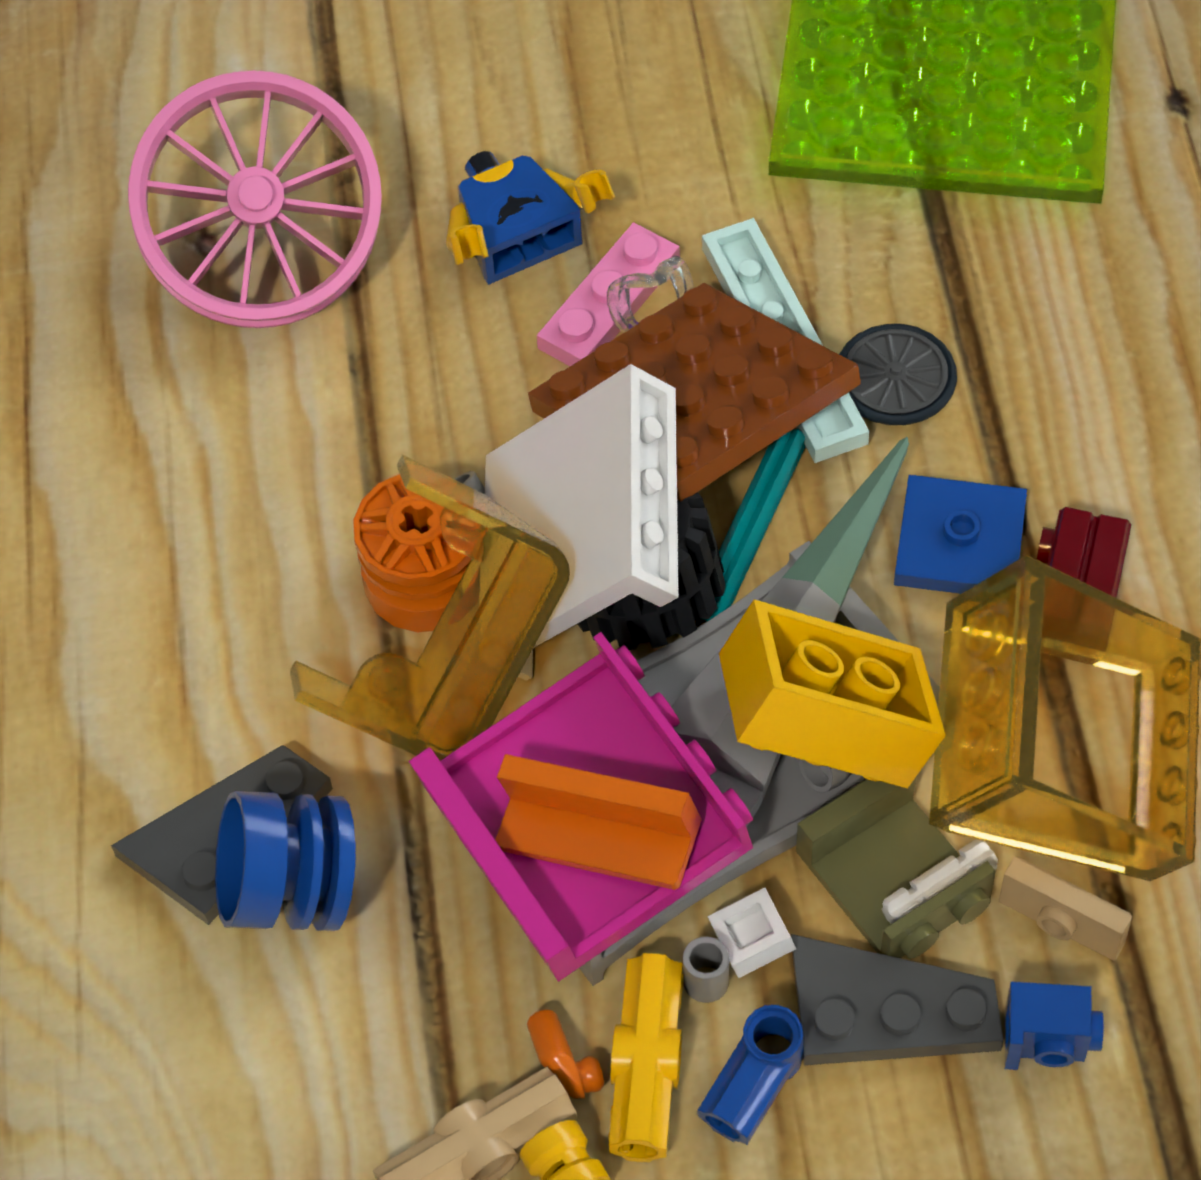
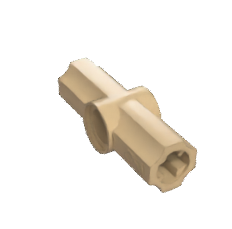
M546 1067L486 1103L482 1099H475L457 1106L438 1121L431 1136L373 1169L376 1180H500L515 1167L519 1160L521 1149L532 1137L558 1122L566 1120L577 1121V1112L557 1076Z

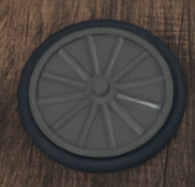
M884 324L871 327L855 335L839 353V355L858 364L861 384L848 393L860 415L873 422L885 425H909L922 422L944 408L954 393L957 383V369L951 352L937 337L918 327L905 324Z

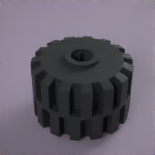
M698 492L681 502L677 500L678 598L659 607L631 593L579 622L578 626L583 632L590 631L592 638L602 632L609 643L617 640L619 648L625 645L628 650H636L639 643L650 642L653 649L668 645L666 638L677 633L683 638L697 630L695 621L698 618L709 619L717 609L715 598L721 597L724 594V569L707 508H705L703 498Z

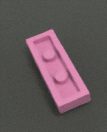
M633 222L536 335L538 349L566 365L572 366L594 352L600 345L613 340L680 261V246Z

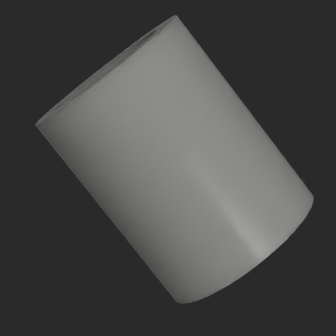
M713 937L694 939L686 946L683 953L684 987L688 995L694 1000L703 1003L717 1001L724 996L729 986V953L725 945ZM701 967H711L716 969L715 971L710 973H702L697 971V969Z

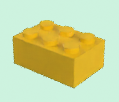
M753 599L719 652L737 742L747 744L755 749L769 750L805 760L816 766H827L860 775L871 781H881L908 789L946 736L922 652L918 647Z

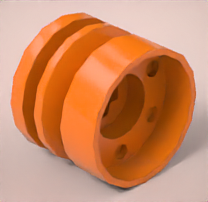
M428 471L400 473L378 483L361 500L353 519L354 542L358 553V561L361 565L365 595L375 613L394 627L413 632L439 631L463 621L482 600V527L479 507L470 492L451 477Z

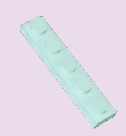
M754 218L702 235V250L726 295L822 345ZM849 393L843 395L796 427V429L803 432L805 436L804 444L814 463L866 446L869 443V430Z

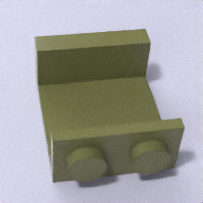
M916 778L908 789L881 781L866 779L797 823L796 852L878 954L896 958L906 955L909 959H913L926 952L937 941L939 932L957 920L960 924H967L987 909L991 902L995 869L988 861L896 922L890 924L882 912V903L886 897L901 887L906 890L910 889L911 885L909 882L947 857L954 856L957 858L960 855L913 800Z

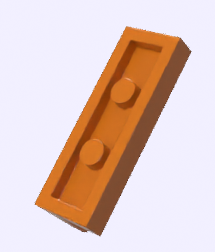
M504 755L497 779L510 800L495 839L503 852L672 890L680 887L702 820L689 793L513 755Z

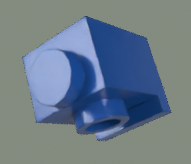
M1010 982L1005 1006V1069L1018 1070L1021 1058L1034 1059L1036 1063L1047 1067H1064L1073 1064L1074 1061L1085 1062L1087 1051L1101 1052L1104 1033L1103 1011H1092L1091 986Z

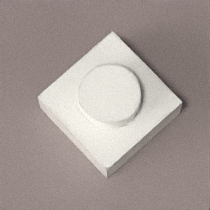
M765 887L707 916L719 941L727 948L729 961L738 978L796 950L792 938Z

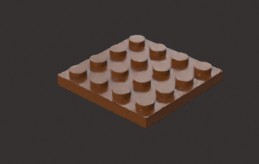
M703 283L698 287L688 290L682 297L655 314L643 318L639 324L615 339L600 345L594 352L572 366L555 373L548 381L528 392L532 412L542 418H546L630 364L676 388L677 500L681 502L685 498L693 496L859 386L861 379L858 364Z

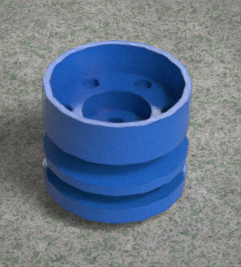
M246 791L229 793L220 819L215 861L216 902L219 918L225 928H273L283 905L286 922L291 930L308 929L311 922L317 931L340 930L346 919L352 898L356 863L354 821L350 805L343 796H325L318 803L312 795L302 794L296 796L286 818L283 801L277 793Z

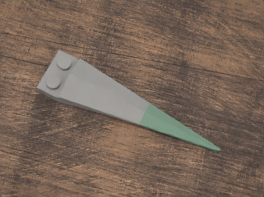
M908 437L901 439L762 602L835 623L863 553L907 454ZM720 649L671 706L680 721V724L674 730L685 744L695 739L701 745L716 768V772L710 778L722 793L732 788L741 798L753 818L761 806L781 754L769 750H758L747 744L737 742L719 658Z

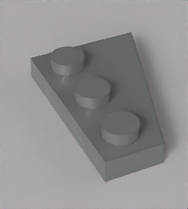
M281 745L111 845L118 859L203 922L210 925L219 915L215 888L216 846L220 819L229 793L234 791L277 793L283 801L287 818L289 809L296 796L302 794L312 795L318 803L322 797L327 796L333 789L331 780L326 774L286 746Z
M791 934L792 941L796 947V950L792 951L798 1016L803 1028L804 1066L1001 1051L1003 1035L994 979Z

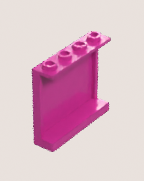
M602 632L593 637L600 654L441 761L431 747L409 760L410 765L428 794L558 982L753 849L746 827L747 824L753 821V818L741 798L732 788L724 793L719 790L710 778L716 772V768L707 753L695 739L688 744L683 742L674 730L680 724V721L668 701L660 692L651 697L638 682L645 675L634 656L625 645L614 650ZM504 755H513L689 793L702 820L680 887L672 890L503 852L495 839L510 800L497 779Z

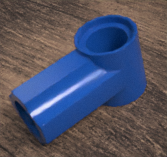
M765 1005L754 1010L747 1018L743 1028V1037L697 1110L698 1117L706 1122L713 1131L732 1142L737 1141L746 1145L749 1144L786 1080L792 1078L800 1069L803 1060V1028L796 1014L780 1005ZM774 1034L784 1037L790 1043L787 1050L779 1054L762 1052L756 1046V1043L762 1037Z

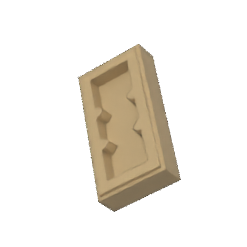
M1014 856L1003 876L999 897L1000 903L1035 920L1044 932L1060 940L1072 939L1113 961L1117 959L1127 938L1133 917L1130 915L1131 913L1020 857Z

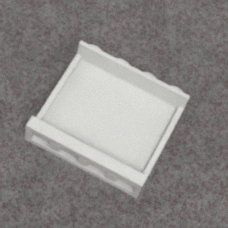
M632 364L486 455L480 660L526 681L533 678V648L631 593L659 607L678 598L676 388Z

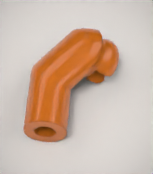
M546 1009L530 1016L527 1021V1028L539 1062L544 1068L548 1067L557 1076L568 1096L574 1099H585L586 1093L600 1091L605 1081L598 1059L593 1056H587L575 1062L557 1013Z

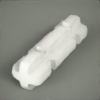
M982 839L973 840L958 850L959 857H947L909 882L911 885L910 889L906 890L901 887L886 897L882 903V912L890 924L896 922L987 861L996 871L998 859L993 850Z

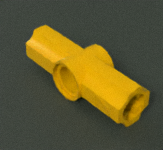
M643 953L639 957L627 959L621 1024H616L614 1028L611 1055V1084L615 1085L608 1132L609 1153L621 1156L627 1161L650 1163L658 1158H667L672 1090H678L680 1077L682 1029H678L684 976L683 963L674 961L664 954Z

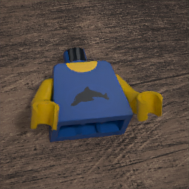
M482 151L473 155L465 165V171L469 178L463 180L458 185L460 203L450 211L446 246L454 255L456 265L463 264V259H470L476 256L484 280L489 285L582 245L580 209H584L586 213H591L596 209L595 202L603 199L612 200L615 198V195L604 170H592L573 180L548 168L542 169L529 156L522 155L500 165L493 153Z

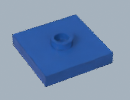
M908 475L894 585L1014 600L1027 489Z

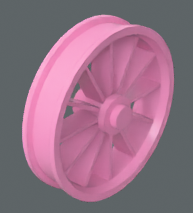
M237 71L221 74L201 81L177 95L163 107L144 132L137 146L129 176L128 201L132 226L141 254L153 275L174 298L192 311L210 320L243 328H270L291 324L306 319L332 304L351 286L364 268L375 242L381 213L382 193L377 162L365 134L354 118L343 106L319 88L303 80L268 71ZM264 98L256 167L246 168L218 104L236 99ZM271 99L294 105L313 115V118L272 171L263 168ZM211 107L239 172L231 176L176 135L177 129L199 112ZM321 122L335 133L350 154L347 157L281 183L279 177ZM168 141L228 187L227 190L150 181L155 162ZM355 166L362 188L363 208L284 198V195ZM148 193L225 202L228 203V206L154 235L149 222L147 203ZM287 210L362 220L352 249L344 260L280 211ZM232 216L236 217L189 280L185 279L170 264L159 247ZM273 221L278 223L337 267V270L317 287L301 295L271 223ZM244 225L249 228L240 303L215 297L196 287ZM264 228L294 298L272 304H247L255 229Z

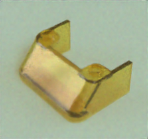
M402 455L397 463V468L405 489L444 507L440 516L441 532L451 548L472 558L417 663L394 653L376 654L361 665L351 685L296 660L290 669L295 701L417 756L431 747L441 761L492 726L568 584L570 568L564 553L555 542L499 503L471 487Z

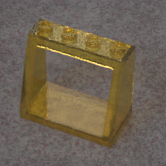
M1025 555L947 602L938 710L946 736L934 753L929 824L952 834L1147 881H1153L1195 862L1201 638L1028 555ZM1041 653L1134 676L1128 821L1033 779Z

